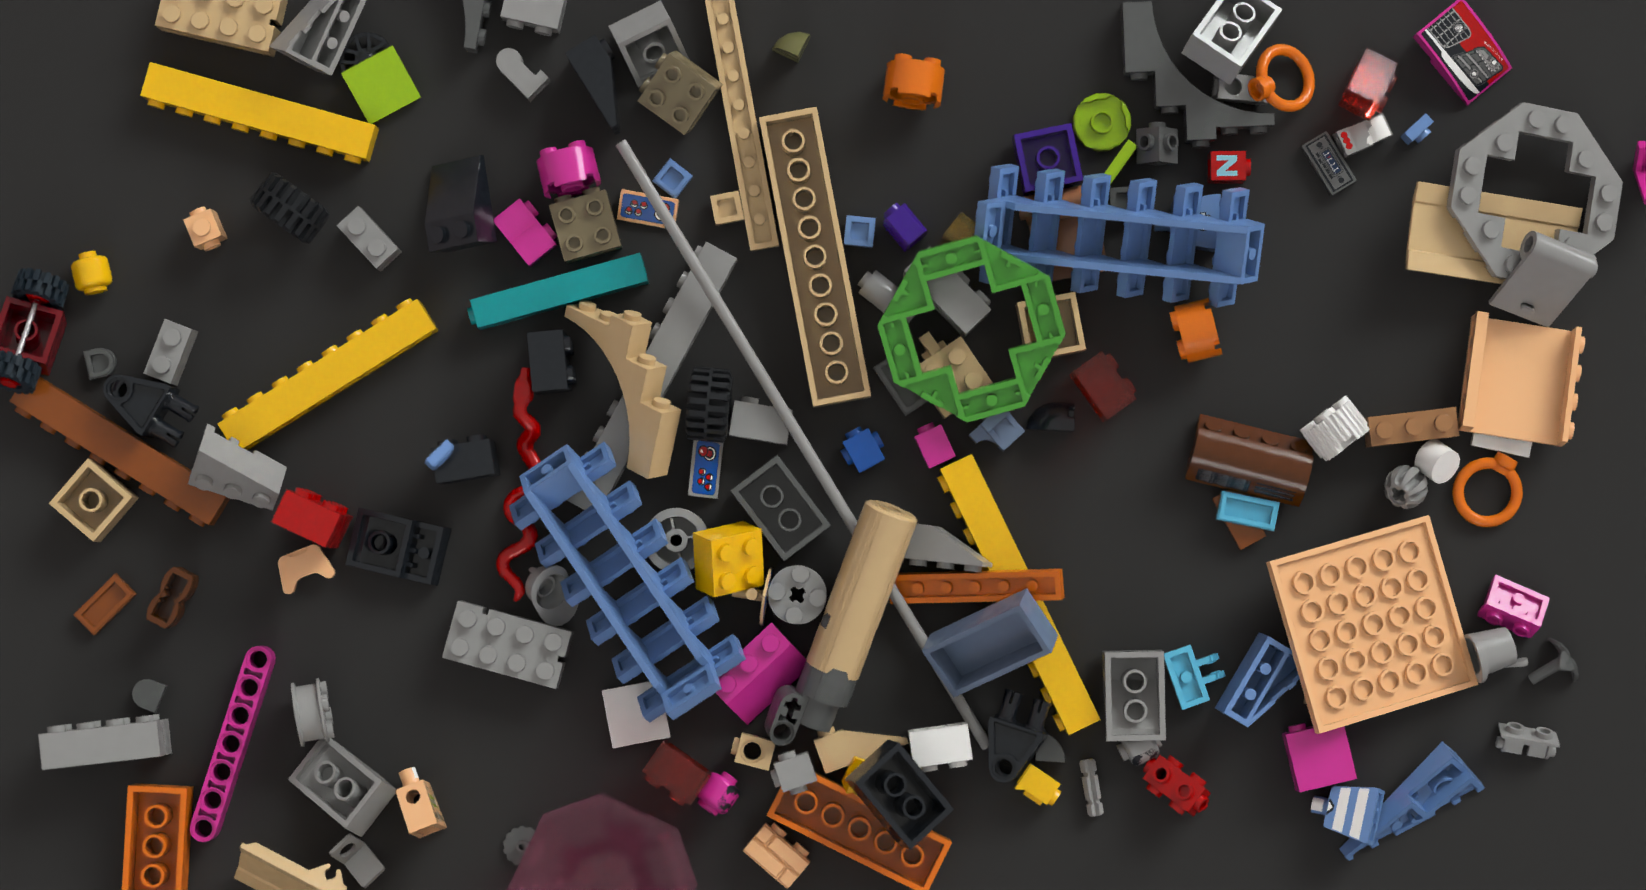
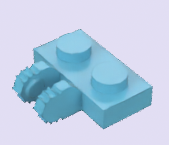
M1191 644L1164 653V662L1181 710L1209 701L1210 698L1205 684L1226 676L1224 670H1217L1202 677L1199 666L1211 664L1220 659L1218 653H1213L1196 660Z

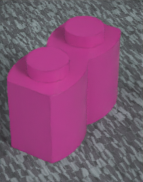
M519 198L495 217L494 223L531 267L557 246L554 241L557 235L547 223L542 226L535 217L539 212L529 200L523 203Z

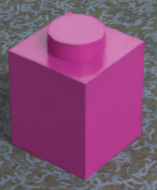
M931 422L917 429L919 435L914 436V439L928 469L956 457L941 424L935 427L934 423Z

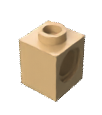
M742 732L741 738H734L730 754L736 755L734 761L736 763L769 771L776 744L771 739ZM750 742L757 743L761 748L760 756L755 759L748 758L744 753L745 745Z

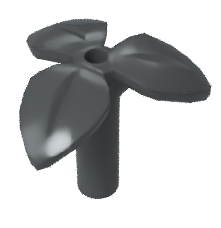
M1553 638L1546 639L1555 646L1559 654L1556 659L1528 674L1532 684L1540 682L1559 670L1571 671L1572 682L1578 681V667L1570 656L1568 649L1561 642Z

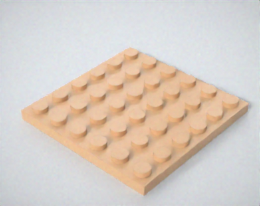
M1429 515L1266 562L1315 734H1321L1478 685Z

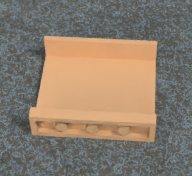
M1477 311L1471 317L1458 417L1459 431L1559 447L1568 443V439L1571 440L1573 438L1575 429L1574 422H1571L1572 411L1576 410L1578 404V394L1574 393L1575 383L1580 381L1582 366L1578 365L1579 354L1583 353L1585 347V337L1581 336L1582 327L1576 326L1572 331L1492 319L1489 318L1488 312Z

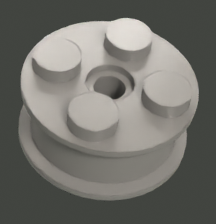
M682 508L666 509L655 515L650 522L656 518L662 524L668 544L649 556L651 562L658 568L664 569L682 557L688 563L690 570L695 568L693 532L707 529L702 519L695 513ZM674 535H679L682 538V543L679 546H674L671 542Z
M317 678L314 684L296 686L294 682L291 683L293 710L301 747H305V742L325 739L326 743L330 742V738H335L326 681L320 682V679Z

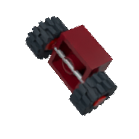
M21 268L18 271L11 290L13 298L6 296L0 313V389L5 388L6 391H15L17 394H21V392L32 394L35 391L40 374L50 375L67 325L62 309L70 286L66 284L65 280H60L59 276H52L47 271L44 273L41 269H36L35 271L32 268Z

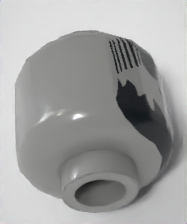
M1160 740L1120 741L1121 743L1116 745L1123 761L1129 759L1134 766L1142 765L1156 758L1159 755V748L1162 747Z

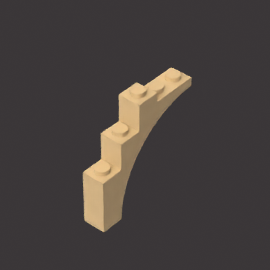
M586 300L580 301L579 304L566 305L564 317L575 322L595 340L611 363L618 378L629 422V455L626 468L647 479L667 475L681 409L671 405L670 400L660 397L667 366L656 361L655 356L646 354L652 322L642 318L641 313L637 311L625 310L624 313L616 314L611 311H603L597 308L594 302Z

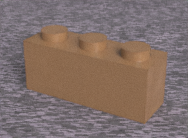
M1456 407L1364 418L1368 422L1367 426L1370 429L1364 434L1366 448L1460 436Z

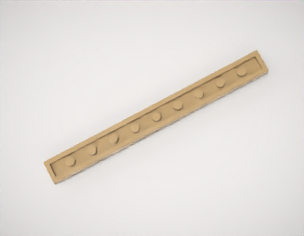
M705 0L719 81L723 84L721 92L750 251L778 247V236L735 0Z

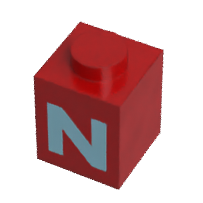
M1210 151L1207 155L1208 184H1243L1246 181V176L1251 175V159H1246V151Z

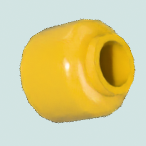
M96 251L78 254L79 259L71 264L76 289L84 291L85 295H94L107 291V286L113 281L108 258L97 255Z

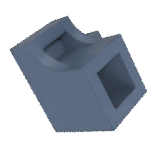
M1008 411L982 418L983 422L968 436L975 444L980 441H991L1003 452L1025 430Z

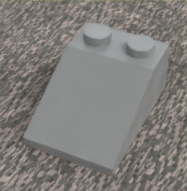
M1102 651L1106 741L1166 740L1164 651Z
M330 738L328 743H326L325 739H319L288 778L293 785L345 829L360 837L369 829L396 794L397 790L332 738Z

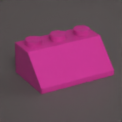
M773 622L742 649L746 659L718 677L722 689L717 691L716 694L747 725L772 703L777 689L784 685H791L800 677L806 661L801 652Z

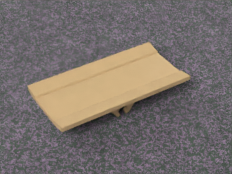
M1416 182L1406 249V270L1502 285L1506 279L1495 278L1490 275L1485 267L1486 263L1480 254L1474 251L1464 236V230L1456 218H1452L1446 206L1450 186ZM1481 192L1478 213L1506 218L1501 247L1520 251L1524 237L1532 230L1553 239L1556 229L1578 232L1583 208Z
M257 842L251 844L242 843L240 846V860L234 879L255 890H347V886L343 884L340 869L336 870L335 878L326 879L325 872L330 869V864L308 870Z

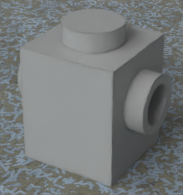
M795 750L778 755L779 761L774 762L775 769L770 771L775 787L781 786L783 792L790 791L791 795L808 790L806 784L817 781L808 751L796 755Z

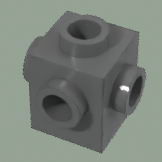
M1165 122L1148 123V128L1136 129L1137 164L1149 166L1178 164V129L1166 127Z

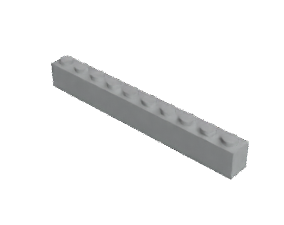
M705 242L703 247L698 245L694 253L720 294L738 260L729 253ZM691 270L689 273L684 271L676 285L680 288L676 298L670 297L662 311L666 314L661 324L656 322L649 335L652 342L646 350V354L655 356L656 361L667 366L660 396L664 398L713 308V305ZM623 395L620 401H613L607 412V416L610 419L606 427L600 426L593 438V441L596 442L595 447L605 442L611 448L617 465L609 473L593 482L605 495L614 490L628 461L629 422ZM583 490L567 499L568 502L583 510L592 506Z

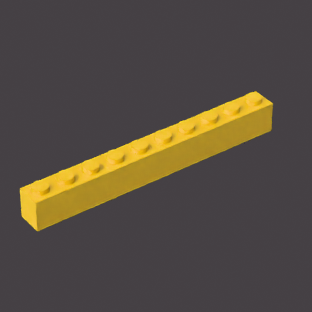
M970 454L939 470L941 476L937 477L944 493L950 491L954 502L950 503V506L957 520L963 518L967 528L962 531L969 545L975 544L980 555L993 563L992 568L982 567V571L1028 570L973 455ZM1036 601L1057 632L1058 638L1051 653L1027 665L1034 679L1040 677L1044 687L1039 690L1044 701L1052 703L1057 712L1052 717L1059 731L1065 730L1070 735L1101 719L1044 602Z

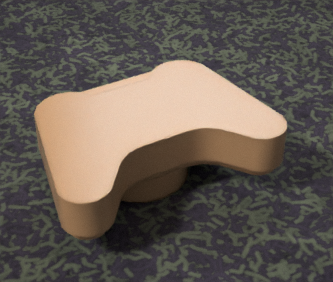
M315 544L286 554L278 560L282 589L285 594L294 593L298 581L303 577L318 573L325 578H333L336 573L321 547Z

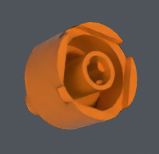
M895 54L894 60L887 63L883 100L887 102L888 98L893 99L894 106L905 109L926 110L927 104H934L933 109L939 108L941 106L945 69L941 67V60L932 57L918 60L912 59V56L908 54Z
M1209 298L1174 306L1175 311L1169 312L1174 332L1180 330L1182 338L1176 341L1181 360L1187 359L1188 363L1223 355L1221 348L1215 349L1214 346L1220 344L1212 310L1211 308L1205 309V306H1208V303H1210Z

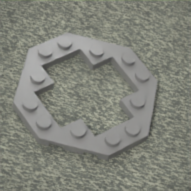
M1525 102L1519 103L1499 120L1494 121L1469 142L1464 143L1455 150L1446 208L1452 218H1456L1464 230V236L1474 251L1480 254L1486 263V269L1492 277L1506 279L1520 263L1521 257L1519 250L1501 247L1506 218L1478 213L1487 157L1507 161L1515 160L1519 133L1569 143L1564 172L1591 177L1583 233L1556 229L1554 239L1593 255L1614 240L1623 181L1578 113Z

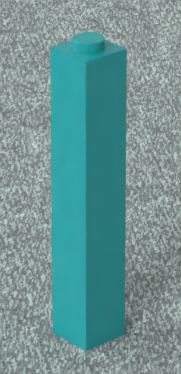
M636 253L471 299L472 307L467 308L471 324H477V328L483 330L566 307V305L577 304L582 300L587 301L649 284L642 255Z

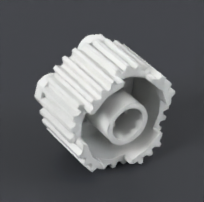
M1345 395L1334 403L1332 407L1324 410L1301 428L1300 432L1320 459L1323 457L1327 461L1342 452L1370 429L1367 426L1368 422Z

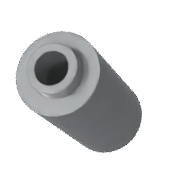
M877 270L873 274L867 271L857 284L861 287L858 293L883 313L898 289L894 283ZM915 315L907 317L908 324L915 317Z

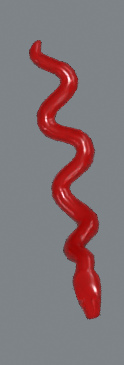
M522 367L514 384L512 398L514 406L512 411L513 417L525 429L518 437L516 446L518 454L528 469L541 462L533 448L534 443L541 435V424L527 412V407L532 402L534 393L532 392L530 368ZM522 486L513 489L507 495L503 504L504 515L513 525L515 524L509 505L525 495ZM534 523L521 530L523 537L520 541L504 548L496 559V568L499 575L515 591L513 598L515 602L523 597L525 587L522 580L512 571L509 564L512 559L529 552L535 546L538 531Z

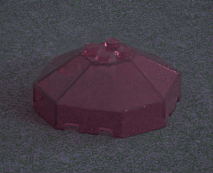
M600 792L549 810L542 815L507 890H695L697 882L678 828Z

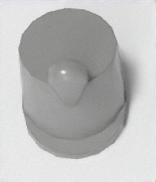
M1506 627L1464 635L1478 683L1485 682L1488 674L1500 669L1525 667L1528 665V658H1517L1514 640Z

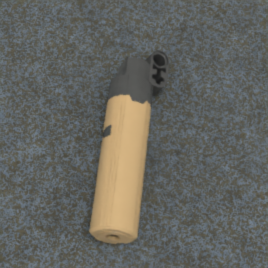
M865 501L796 687L792 685L781 686L773 697L764 727L774 744L785 746L791 743L800 724L817 731L830 733L839 707L845 708L849 706L872 645V640L878 629L918 522L912 513L883 501ZM780 724L786 725L783 732L773 733L776 726Z

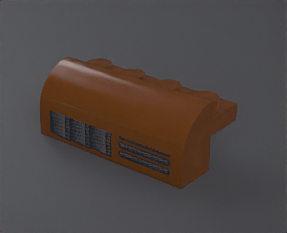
M1200 414L1197 420L1194 443L1188 457L1185 479L1299 507L1312 470L1314 460L1312 455L1313 448L1305 439Z

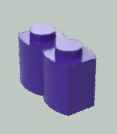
M895 203L884 213L883 227L904 252H907L927 235L928 230L906 203L901 206Z

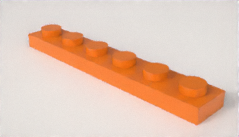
M1062 569L898 573L895 581L907 604L998 602L1026 588L1035 601L1064 599Z

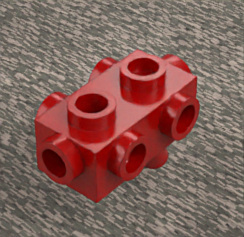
M1159 755L1157 759L1149 760L1143 769V772L1146 773L1143 779L1149 783L1146 786L1147 790L1159 799L1163 794L1171 799L1168 805L1181 815L1187 811L1194 817L1197 812L1200 813L1207 808L1208 797L1211 792L1204 788L1207 783L1204 779L1194 772L1188 776L1181 771L1184 765L1171 755L1167 759ZM1166 770V777L1164 779H1159Z

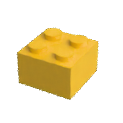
M740 521L693 532L695 584L697 590L712 597H718L764 585L761 528Z

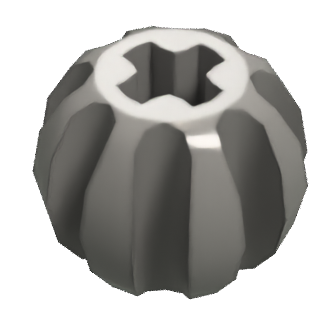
M1409 465L1398 466L1389 472L1385 479V496L1395 507H1402L1403 509L1414 508L1424 501L1428 493V481L1426 476L1417 467L1411 468Z

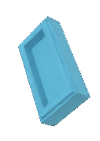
M1221 491L1215 520L1274 531L1280 502Z

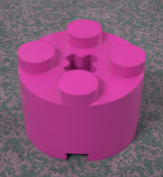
M585 140L571 142L566 148L557 150L556 147H549L539 152L540 158L537 159L536 164L546 198L551 199L550 193H557L558 197L564 195L574 197L583 194L582 191L589 189V185L596 183V187L601 185L594 150L592 147L586 146Z

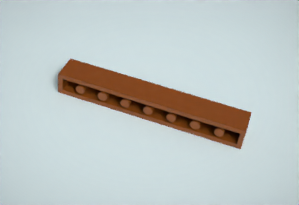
M39 377L34 393L24 394L21 392V394H17L15 392L9 401L17 406L14 411L23 417L30 419L34 416L42 421L39 426L53 435L57 431L66 436L65 443L77 450L84 447L91 452L89 455L91 459L103 466L106 462L116 467L114 470L115 474L127 481L131 477L141 483L139 485L141 490L151 496L158 493L166 498L163 502L165 505L177 512L181 508L190 513L188 519L201 527H204L205 524L215 525L230 501L224 495L208 490H200L195 486L188 485L192 470L42 377Z

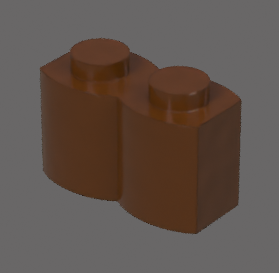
M172 567L162 579L160 593L149 604L146 619L164 629L176 626L184 615L185 602L197 590L199 576L182 567Z

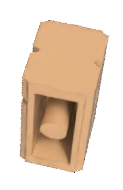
M775 822L771 826L765 823L742 851L788 889L810 864L811 860L807 858L809 851L797 841L794 845L784 838L787 833Z

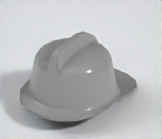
M558 565L547 568L544 566L538 568L530 567L528 569L530 575L526 580L525 591L541 619L551 626H562L570 621L575 615L578 604L571 607L565 601L560 582L569 577L566 570Z

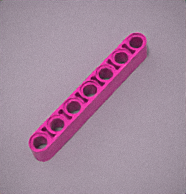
M267 646L252 647L244 657L190 824L191 836L199 842L212 840L221 831L275 665V653ZM258 651L264 652L267 657V662L263 667L256 666L253 660L255 653ZM248 679H253L258 685V690L254 695H249L245 691L244 687ZM239 707H243L248 711L249 717L245 723H240L236 719L235 714ZM230 735H234L239 740V748L236 751L229 750L226 745ZM221 763L228 765L230 768L228 779L220 778L217 773V768ZM211 792H216L221 797V804L217 808L209 804L208 796ZM202 820H207L212 825V832L209 836L202 834L199 830V824Z

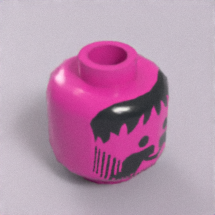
M725 771L721 775L715 772L710 773L696 792L699 798L697 803L714 816L718 813L726 814L740 796V791L735 786L738 781Z

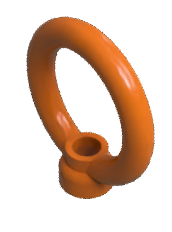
M1275 44L1264 50L1257 62L1256 78L1251 79L1248 83L1249 94L1255 101L1266 99L1273 107L1284 112H1295L1304 108L1310 102L1315 89L1314 72L1308 59L1298 49L1287 44ZM1276 56L1289 57L1297 64L1302 73L1303 90L1295 100H1285L1274 92L1276 86L1274 80L1268 76V66L1270 61Z
M1497 451L1494 458H1479L1465 465L1457 474L1452 490L1453 502L1459 514L1469 523L1479 527H1495L1510 520L1518 511L1523 497L1522 482L1514 470L1518 462ZM1483 469H1492L1504 475L1511 487V497L1508 505L1501 512L1491 516L1475 513L1467 505L1464 497V488L1468 479L1475 472Z

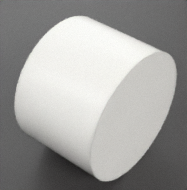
M1437 439L1429 440L1422 445L1415 457V467L1438 484L1451 479L1460 463L1459 454Z

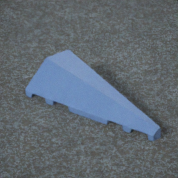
M1442 741L1382 804L1374 846L1370 847L1372 849L1379 845V839L1391 833L1397 836L1435 816V811L1449 802L1453 805L1461 802L1460 796L1474 789L1477 792L1485 789L1484 785L1456 752ZM1349 838L1341 846L1340 851L1350 861L1354 859L1353 855L1357 851L1368 845Z

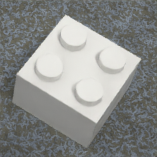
M966 722L907 730L911 758L923 772L938 770L937 765L948 763L950 768L967 766V760H973L969 729Z

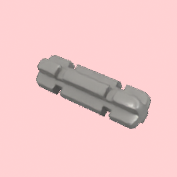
M1093 758L1083 759L1079 764L1081 773L1084 775L1082 783L1085 800L1088 801V804H1086L1087 813L1090 817L1100 816L1104 813L1103 804L1099 800L1101 792L1098 775L1095 774V771H1097L1096 761Z

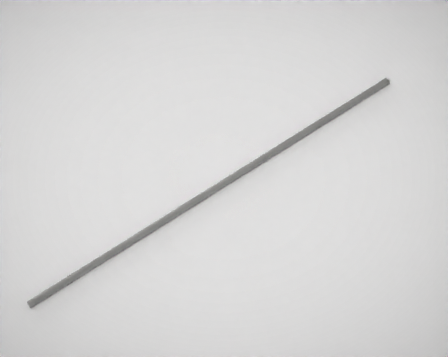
M626 139L616 144L617 149L848 530L853 535L857 524L856 518ZM894 583L890 599L919 647L923 650L928 637ZM938 676L981 749H987L988 736L964 696L961 694L953 698Z

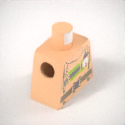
M415 767L400 771L398 774L403 787L396 790V795L409 834L422 838L447 828L430 783L419 779ZM420 794L419 801L414 803L415 796Z

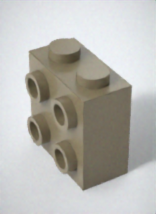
M675 50L668 55L664 53L655 65L657 72L652 79L648 77L639 89L642 95L638 102L683 135H686L693 130L723 84Z
M599 187L589 188L582 191L583 196L572 198L571 195L560 196L554 199V204L549 205L566 264L623 249L608 193L605 189L600 191Z

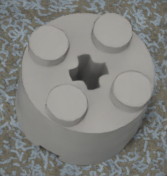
M801 565L789 566L779 571L773 577L768 589V601L772 611L778 618L790 624H805L814 620L822 612L827 600V590L821 576L813 569ZM793 587H796L798 590L801 588L805 590L803 602L800 603L798 600L792 602L789 597L792 595L791 589Z

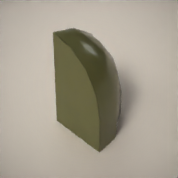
M800 31L788 33L777 40L772 47V51L799 63L811 38V34Z

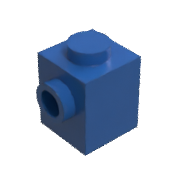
M859 426L845 434L847 440L842 442L845 448L840 450L848 466L854 463L859 474L885 460L880 448L884 447V444L877 431L871 433L869 428L862 430Z

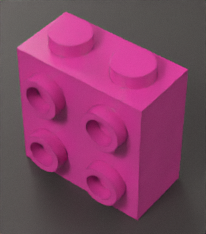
M1305 723L1288 726L1289 732L1282 733L1297 792L1357 779L1345 726L1321 734H1315L1313 726L1306 727Z

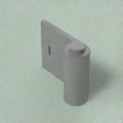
M1532 230L1522 241L1520 263L1489 299V305L1545 327H1550L1585 283L1595 276L1598 270L1596 256Z

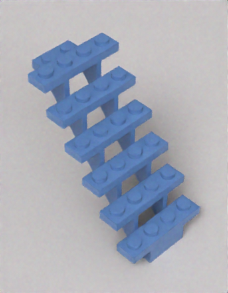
M1005 164L991 166L988 200L978 201L974 235L983 238L1048 274L1051 282H1053L1054 266L1073 267L1070 291L1076 293L1098 290L1100 270L1119 272L1116 296L1123 298L1143 295L1146 275L1165 277L1163 280L1162 300L1170 303L1189 299L1191 280L1209 281L1211 283L1208 288L1210 302L1208 305L1218 308L1235 304L1237 284L1241 285L1258 281L1265 224L1246 219L1249 189L1238 187L1223 190L1219 203V219L1200 214L1204 185L1195 182L1176 185V192L1173 197V214L1154 209L1157 180L1143 178L1130 181L1127 192V209L1108 205L1111 175L1099 173L1084 176L1081 186V203L1079 205L1062 200L1065 178L1064 170L1055 168L1037 171L1035 197L1032 200L1016 195L1019 166ZM1014 210L1032 212L1031 233L1028 242L1029 250L1011 245ZM1060 215L1078 217L1074 255L1056 250ZM1106 220L1124 222L1120 260L1102 255ZM1152 225L1170 226L1169 248L1166 254L1167 264L1148 259ZM1198 229L1216 231L1217 238L1215 253L1212 258V269L1194 264ZM982 265L980 266L979 282L989 284L985 266Z
M602 442L582 457H579L566 444L519 476L525 495L509 505L513 522L520 530H523L541 518L550 534L535 543L540 563L547 568L560 562L566 556L576 571L560 582L565 601L571 607H574L581 601L586 600L590 595L593 596L601 611L586 620L591 640L599 646L615 634H618L627 649L611 659L617 678L625 684L643 672L653 686L637 697L643 717L650 723L666 712L672 720H675L722 689L718 677L746 659L740 641L734 634H731L708 649L696 637L711 628L720 619L714 602L707 595L684 611L672 601V596L694 582L689 565L682 557L658 573L644 560L667 545L668 541L662 524L656 518L633 534L619 522L620 519L631 514L642 505L637 487L631 480L608 495H605L593 483L617 466L611 448L605 442ZM583 490L592 506L564 524L551 510L559 507L564 501ZM609 529L618 544L589 562L577 548L585 545L604 530ZM635 568L644 582L615 601L602 587L610 584L629 569ZM661 606L669 621L642 639L628 627L654 608ZM686 644L695 659L666 677L654 664Z

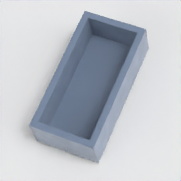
M1026 588L931 633L922 652L954 698L1051 653L1058 634Z

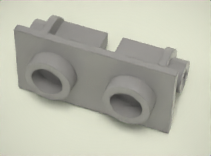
M1498 722L1500 736L1496 738L1495 747L1500 748L1501 752L1521 755L1523 746L1527 745V756L1544 759L1555 757L1556 747H1560L1556 732L1546 727L1534 729L1524 727L1517 722H1508L1507 724Z

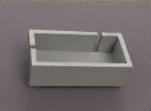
M462 600L457 601L442 658L546 687L559 688L566 662L558 661L559 656L564 658L568 656L574 631L495 609H489L488 615L483 614L486 612L487 607Z
M159 714L135 717L136 722L132 723L130 722V717L106 720V726H101V720L78 723L76 724L77 729H72V724L47 727V733L38 734L42 770L161 757L172 754L169 720L160 719Z

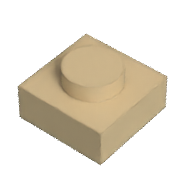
M739 190L710 196L716 226L744 220Z

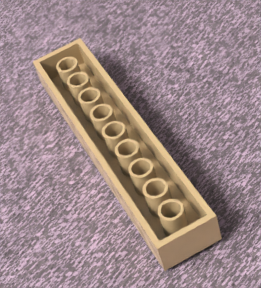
M817 107L759 117L813 408L870 398V386Z

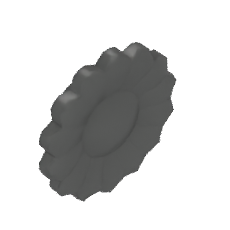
M523 825L519 828L515 827L506 834V839L503 841V852L507 855V860L512 861L514 865L520 864L522 867H525L527 864L532 865L535 860L540 858V853L543 851V840L539 837V832L534 831L532 827L526 828Z

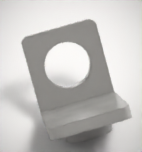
M351 833L347 834L329 852L331 857L346 866L363 888H367L385 870L383 864L368 845ZM353 843L349 851L340 854L346 845Z

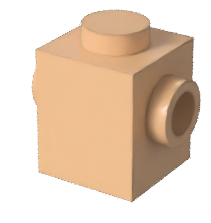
M197 208L189 212L190 217L183 219L194 247L200 250L209 251L221 245V241L228 239L217 212L211 208Z

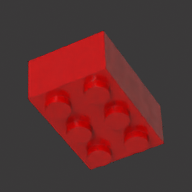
M297 487L295 491L286 490L271 522L325 548H339L353 516L347 514L349 508L334 501L323 500L322 502L320 501L322 495L309 489Z

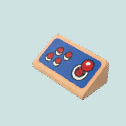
M621 189L617 220L665 228L645 193ZM660 196L676 222L679 199Z

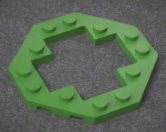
M977 235L918 251L877 325L894 383L920 395L921 398L949 411L967 423L1025 407L1031 393L1066 335L1050 276ZM984 265L992 293L1021 285L1037 341L1008 348L1016 377L959 393L951 365L922 372L907 317L935 310L927 281Z

